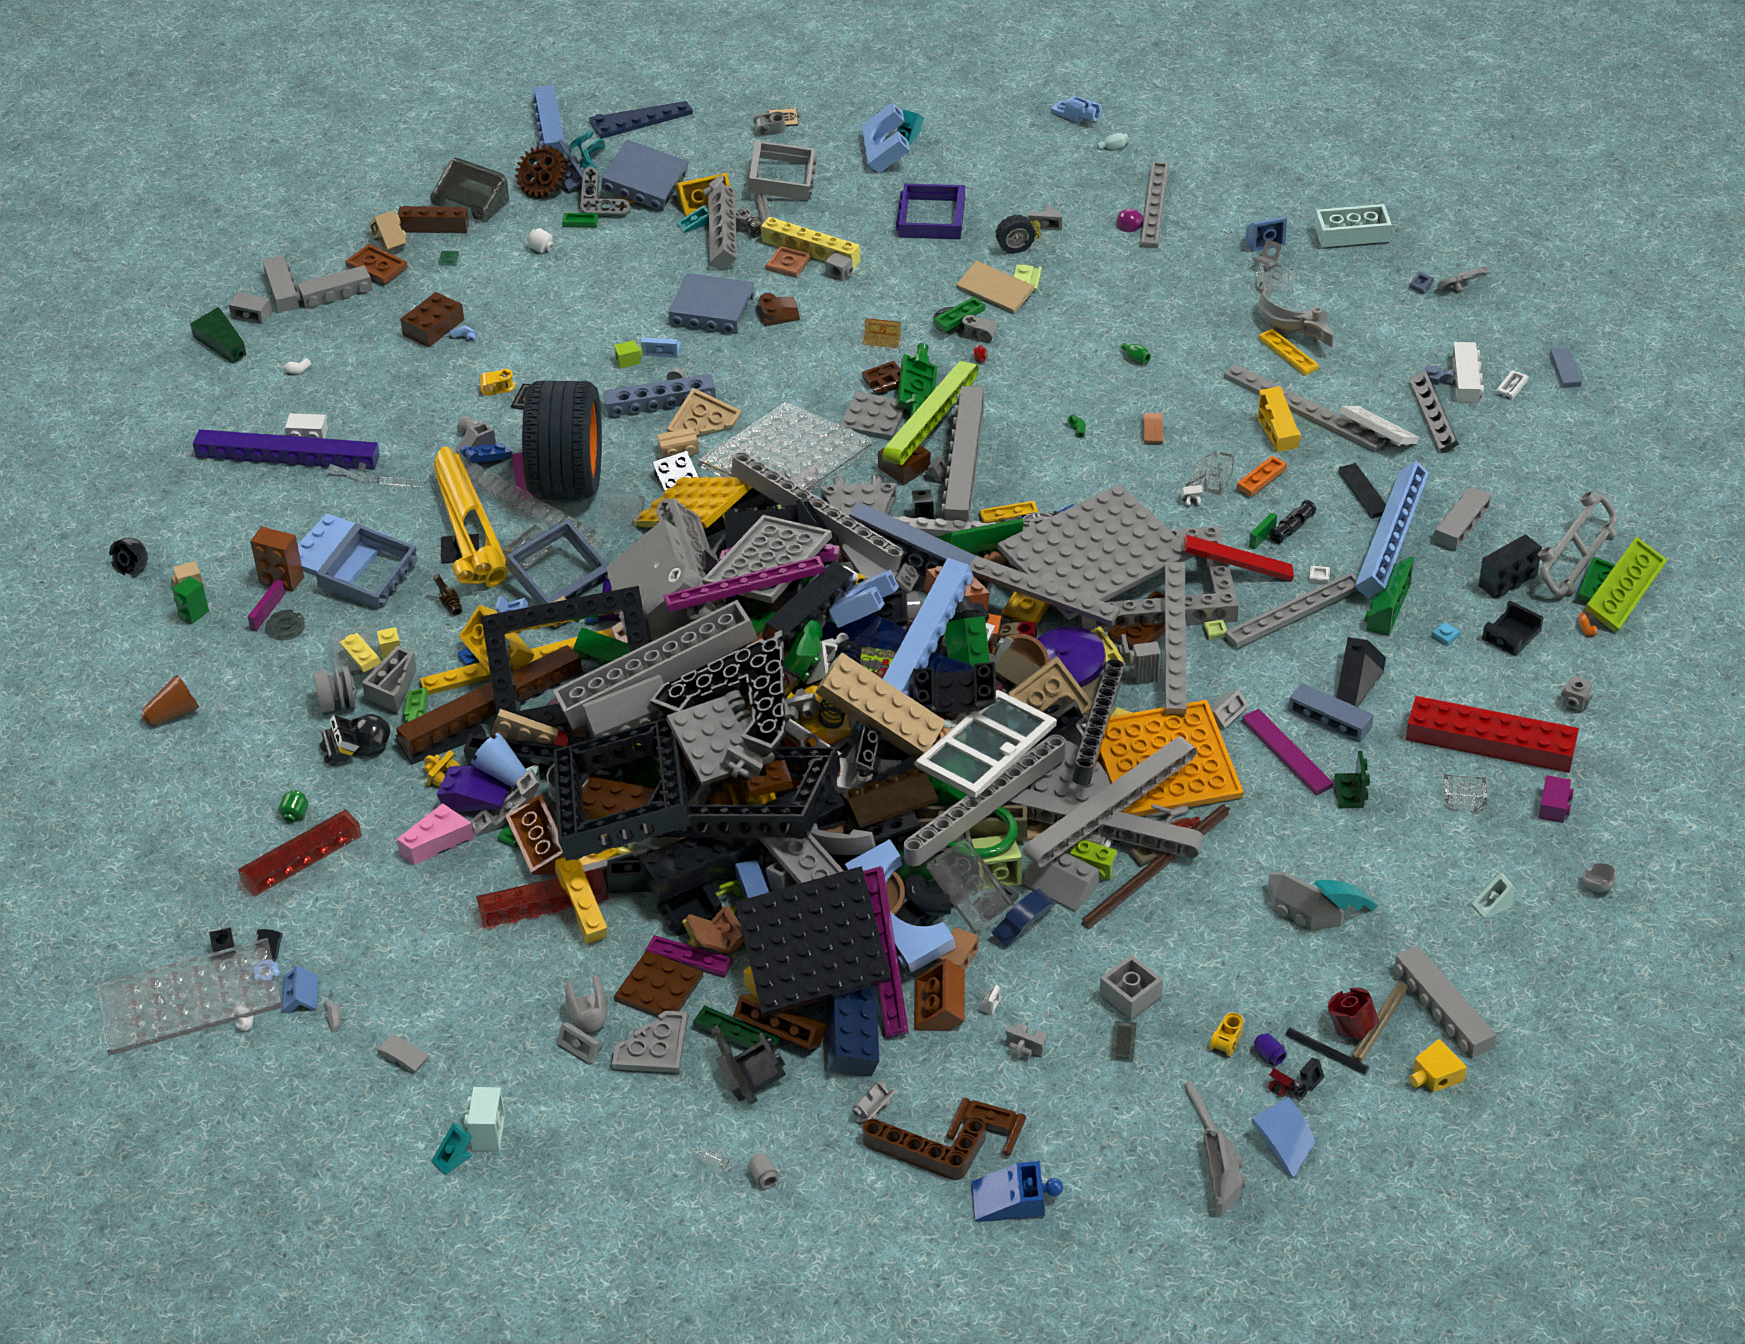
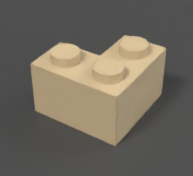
M394 210L375 216L369 222L374 239L379 238L385 252L404 246L407 240L405 231L401 230L399 225L401 223L398 214H395Z

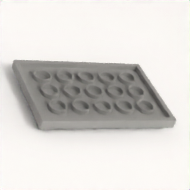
M762 515L702 579V582L705 585L815 557L832 538L831 530ZM792 581L738 595L773 603Z

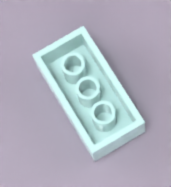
M1384 204L1316 210L1315 229L1321 247L1390 242L1392 224Z

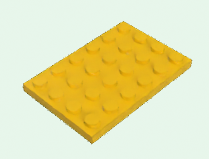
M732 476L681 477L673 487L664 491V495L654 500L648 509L640 512L639 517L634 520V523L637 527H654L659 521L657 516L658 504L665 498L670 500L674 498L683 504L686 509H690L700 517L703 528H708L752 487Z

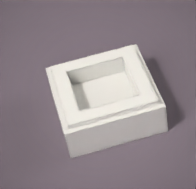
M1311 566L1309 583H1329L1330 567Z

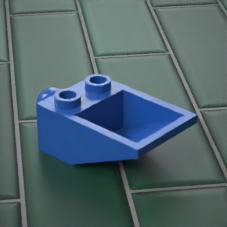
M1040 1161L1016 1163L972 1181L975 1222L1045 1216L1043 1193L1053 1197L1058 1196L1063 1191V1183L1058 1178H1050L1046 1183L1042 1184Z

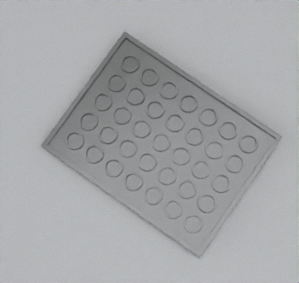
M1120 483L997 543V549L1020 572L1103 602L1164 572L1165 562H1184L1192 557V554L1185 552L1184 544ZM1055 606L1068 620L1079 615Z

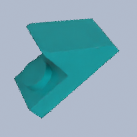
M452 1123L431 1162L447 1175L472 1157L466 1150L472 1136L459 1123Z

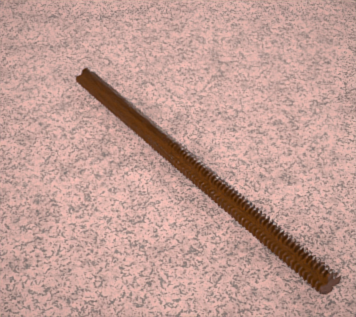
M1222 804L1192 829L1199 831L1204 836L1212 827L1226 818L1231 809ZM1167 852L1160 854L1138 874L1082 918V925L1089 929L1093 927L1103 916L1105 917L1119 903L1127 899L1135 890L1143 886L1144 883L1178 856Z

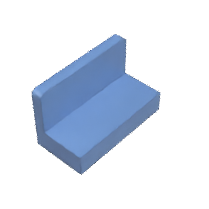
M296 966L284 976L282 1010L291 1013L299 1005H302L314 1011L317 1008L318 975L300 966Z

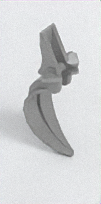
M1271 287L1262 292L1259 298V310L1267 326L1271 329L1273 328L1281 335L1304 331V335L1314 337L1316 342L1320 340L1329 347H1333L1334 334L1325 322L1329 315L1327 312L1318 307H1314L1312 311L1306 310L1304 312L1288 310L1268 299Z

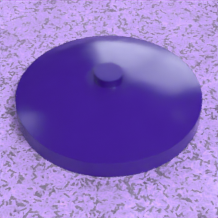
M1061 627L1046 632L1037 638L1046 648L1050 661L1057 656L1080 687L1093 681L1104 668L1106 662L1104 644L1090 630L1081 627Z

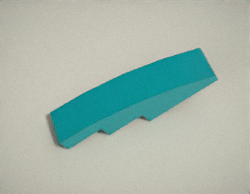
M1316 880L1314 882L1322 893L1342 910H1345L1349 905L1357 911L1364 905L1371 911L1378 907L1363 890L1352 884L1335 880Z

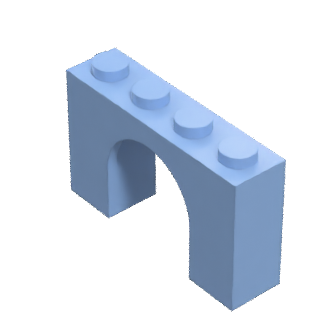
M893 102L862 124V135L866 147L865 154L868 159L867 164L871 170H875L877 173H881L910 151L908 141L898 131L883 141L890 132L905 122L903 112Z
M891 570L855 584L847 593L845 592L829 609V616L832 622L836 623L839 628L880 610L885 604L882 598L894 593L899 588Z

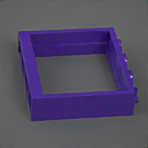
M904 183V189L900 191L899 211L897 212L896 231H899V237L961 239L965 207V185ZM909 200L957 201L954 224L906 223Z

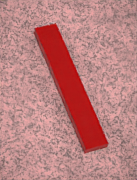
M1187 534L1183 539L1186 553L1290 582L1294 578L1293 566L1290 563Z

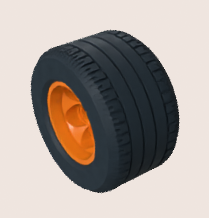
M535 381L527 388L522 420V457L526 488L534 497L590 498L598 490L602 459L601 406L598 389L589 381Z

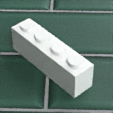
M1454 342L1452 358L1455 371L1457 402H1479L1480 396H1483L1484 385H1480L1482 384V373H1479L1481 372L1480 350H1477L1476 343Z

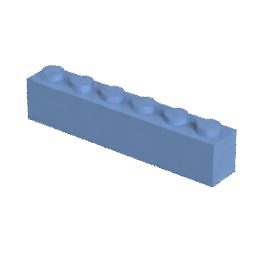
M554 85L534 87L535 94H532L541 148L543 144L547 147L551 145L564 154L558 141L562 139L564 142Z

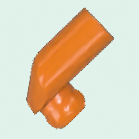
M1581 612L1578 618L1584 635L1587 637L1596 636L1597 627L1594 625L1590 626L1588 614Z

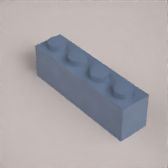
M1301 683L1289 700L1288 711L1357 742H1361L1372 729L1374 714Z

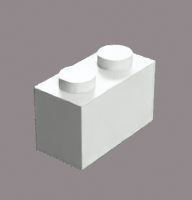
M289 414L285 426L286 435L325 438L328 430L326 415Z

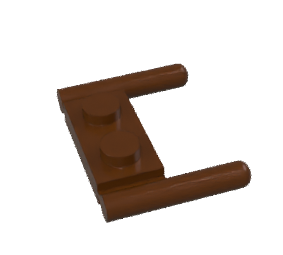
M962 1098L946 1137L949 1140L955 1139L962 1120L966 1122L971 1117H980L985 1121L987 1129L1004 1134L1010 1133L1003 1149V1154L1010 1156L1025 1123L1026 1116L1022 1113L1016 1114L1015 1111Z

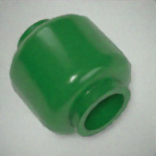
M291 790L282 796L278 811L285 821L295 822V820L304 818L308 807V800L302 792Z

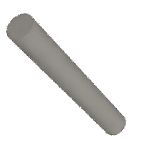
M1193 1082L1185 1083L1184 1086L1206 1128L1218 1131Z

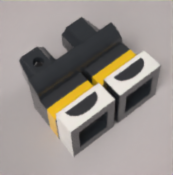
M333 715L330 719L331 728L321 732L323 740L319 745L324 752H327L324 757L325 763L335 766L339 761L347 762L357 750L359 744L354 734L351 720Z

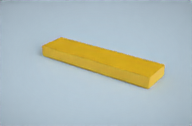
M1273 328L1258 336L1262 343L1304 376L1319 369V364Z

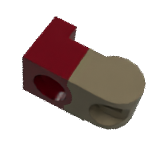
M1035 622L1003 624L1000 627L999 640L1013 634H1026L1037 639Z

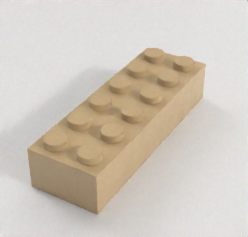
M841 653L833 661L815 692L858 722L880 731L881 737L916 759L920 758L932 747L946 722L844 653Z

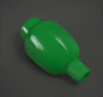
M1123 343L1121 345V349L1126 351L1127 356L1132 361L1138 364L1150 361L1151 354L1145 347L1139 344L1128 345Z

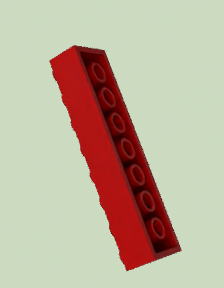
M1415 695L1408 721L1406 740L1570 773L1579 728Z

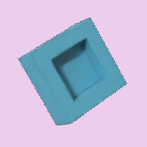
M1444 622L1432 632V637L1448 646L1460 637L1461 631Z

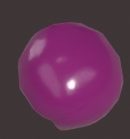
M1124 209L1118 214L1116 226L1124 232H1135L1139 226L1142 227L1143 215L1135 209Z

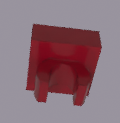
M1276 1068L1272 1069L1269 1076L1274 1080L1269 1083V1090L1273 1091L1279 1085L1281 1089L1278 1095L1283 1097L1287 1093V1088L1292 1091L1295 1089V1087H1292L1294 1081L1292 1078Z

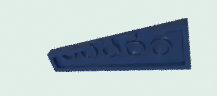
M687 101L605 115L596 114L593 117H589V121L600 139L688 116L693 114V109Z

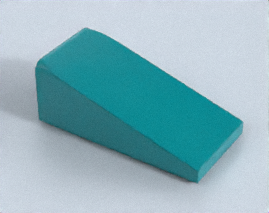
M704 205L676 224L684 233L709 225V209Z

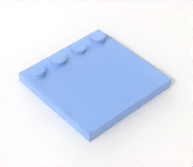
M326 513L298 544L303 571L316 575L317 571L355 523ZM360 542L334 577L352 584L381 550Z

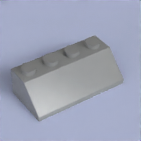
M660 674L583 704L588 731L592 738L667 718L665 713L650 702L653 695L663 685Z

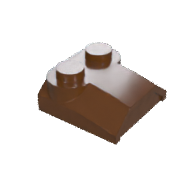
M764 293L759 297L757 301L765 326L800 320L794 297H776L771 293Z

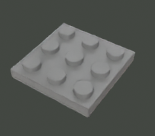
M856 392L839 428L840 431L891 440L895 436L907 409L897 406V399Z

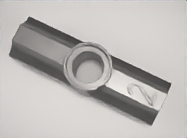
M789 719L786 722V735L784 737L799 747H806L809 739L816 740L815 747H831L794 720ZM838 751L839 760H840V757H841L842 753H840V752Z

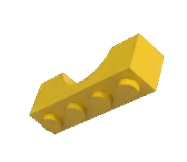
M565 857L556 860L555 872L562 888L566 890L571 899L578 927L585 943L588 944L605 938L607 926L579 860L566 861Z

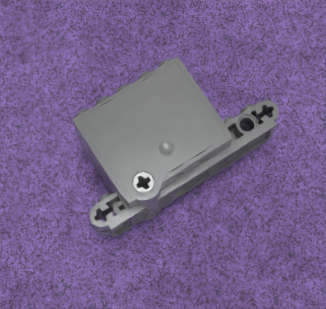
M665 498L658 504V524L606 567L608 580L612 586L611 591L640 586L643 589L652 641L734 602L730 596L671 612L668 611L663 595L704 585L702 579L707 575L703 571L704 550L719 562L717 555L710 550L700 517L690 509H686L683 504L674 498L672 500ZM622 611L619 612V618L623 624V632L627 636L624 615Z

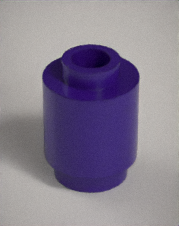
M1269 1033L1260 1034L1254 1041V1050L1269 1064L1273 1063L1277 1066L1287 1056L1285 1047Z

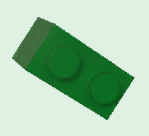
M188 576L172 589L178 611L177 615L182 621L186 620L193 624L209 612L204 587L201 582Z

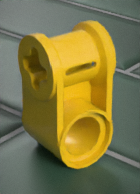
M502 369L481 374L479 377L481 393L484 396L513 391L515 383L512 381V371L510 369Z
M1232 1012L1224 1016L1218 1029L1212 1035L1209 1044L1210 1049L1214 1050L1216 1048L1226 1052L1227 1056H1232L1243 1034V1018L1240 1014Z

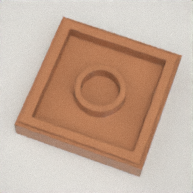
M780 246L765 265V270L797 278L812 256L806 252Z

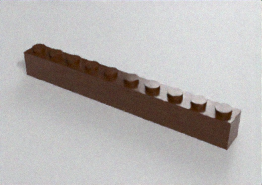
M566 645L514 670L513 675L514 681L517 683L516 693L518 702H522L581 673V657L571 647ZM492 682L397 727L398 743L412 756L453 734H457L468 726L475 725L478 721L481 722L497 714Z

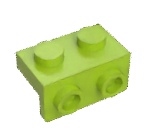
M1083 839L1075 843L1070 855L1098 868L1099 879L1110 881L1113 876V861L1117 855V850Z

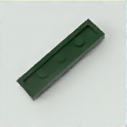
M705 1005L693 1020L694 1027L745 1049H749L761 1042L762 1040L758 1034L762 1032L767 1039L769 1037L772 1038L777 1048L781 1044L780 1037Z

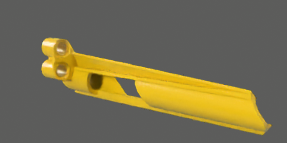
M443 446L434 459L433 468L462 558L456 560L451 565L453 572L460 583H485L487 587L493 588L502 584L507 577V573L510 572L505 566L506 558L459 454L454 453L449 447ZM472 509H475L486 537L485 546L478 551L474 549L464 526V518Z

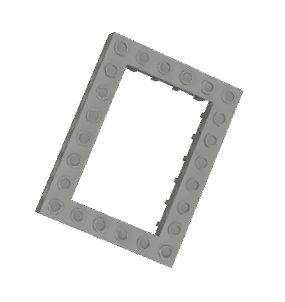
M1219 526L1170 530L1183 544L1186 534L1223 544ZM1204 558L1203 563L1207 567V578L1210 579V591L1213 594L1185 596L1186 626L1204 624V622L1223 620L1224 623L1237 622L1239 604L1229 564ZM1165 598L1106 602L1120 607V613L1112 626L1078 615L1080 627L1087 630L1101 627L1104 632H1109L1123 619L1124 623L1121 628L1135 624L1140 625L1139 619L1142 615V622L1152 623L1155 621L1154 625H1162L1165 622Z

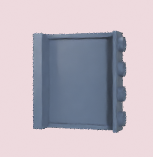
M626 139L602 176L601 189L664 211L665 202L681 176L685 177L687 174L688 161Z
M686 273L669 309V323L675 326L738 334V323L749 299L753 300L755 296L754 282Z

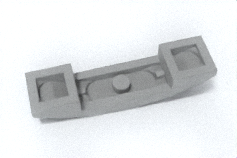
M529 769L516 781L518 788L505 798L501 809L482 810L470 821L477 836L493 832L508 823L505 815L534 797L540 783L532 769Z
M816 823L810 832L827 853L859 855L876 847L872 832L853 829L850 835L818 830Z

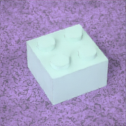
M473 1087L472 1096H468L467 1102L469 1114L465 1115L464 1126L468 1128L467 1132L472 1136L470 1140L472 1151H500L505 1120L501 1087Z

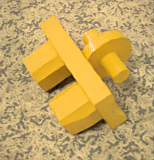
M449 750L442 759L439 755L434 757L428 755L425 757L424 763L426 766L424 770L428 772V779L425 785L430 787L434 784L440 787L445 777L443 772L448 771L449 767L460 766L453 759L455 753Z

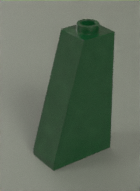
M219 307L190 323L194 338L231 363L247 355L244 341Z

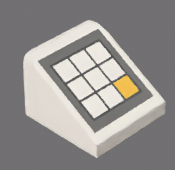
M998 985L994 986L984 995L977 1008L978 1011L993 1015L1000 1001V988Z

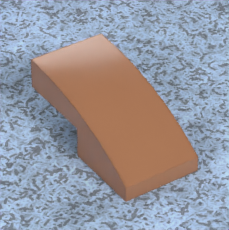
M1144 413V444H1163L1162 413Z

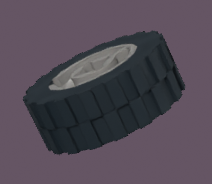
M1022 215L1006 217V219H1003L998 224L995 231V237L1002 250L1012 254L1026 251L1027 248L1031 247L1036 237L1035 229L1030 220Z

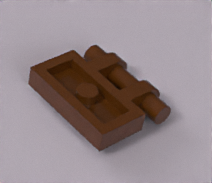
M893 360L863 371L862 378L870 388L877 385V387L873 388L875 395L879 393L884 394L890 389L899 388L901 368Z

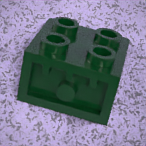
M1362 751L1357 753L1355 773H1334L1338 809L1364 808V800H1368V788L1366 786H1370V775L1366 773L1367 758H1363Z

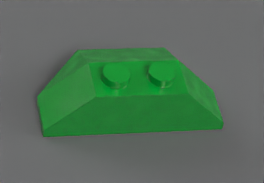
M812 619L804 627L784 659L786 668L801 675L795 687L800 681L805 682L811 674L808 671L811 666L815 667L821 658L818 654L822 647L815 621Z

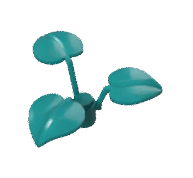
M593 130L577 137L569 145L571 149L576 146L579 147L581 157H584L579 162V168L583 167L584 170L588 167L596 168L589 154L605 149L604 140L598 139L589 145L586 150H583L582 143L593 136Z

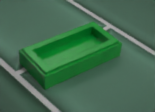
M564 213L562 225L563 227L597 228L599 216L598 213Z
M1269 514L1250 533L1249 547L1256 549L1269 536L1270 530L1276 528V514Z

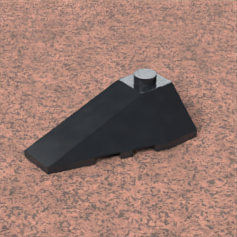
M1352 637L1347 639L1336 698L1355 707H1359L1368 691L1373 688L1377 679L1384 672L1386 657L1370 641Z

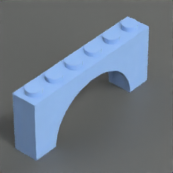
M889 839L847 862L845 867L846 870L862 866L864 871L881 866L884 869L885 882L887 883L892 873L902 866L900 854ZM890 911L896 951L899 954L897 959L903 968L907 967L910 973L956 948L954 938L944 922L933 926H914L898 919Z

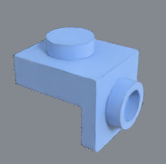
M499 596L495 610L500 613L528 607V602L525 598L508 603L503 596Z

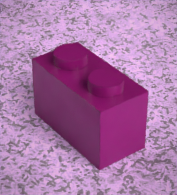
M1546 775L1538 818L1564 823L1565 815L1569 816L1571 803L1567 802L1572 801L1574 789L1570 788L1571 779Z

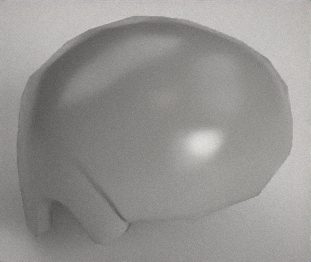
M1594 863L1589 871L1587 868L1585 869L1582 877L1583 884L1590 891L1597 893L1607 892L1615 885L1617 870L1607 863Z

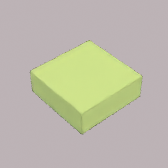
M1223 620L1204 622V629L1209 640L1225 638V631L1227 629Z

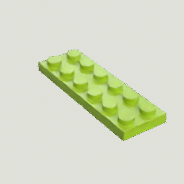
M1636 536L1584 609L1616 633L1665 565L1667 559Z

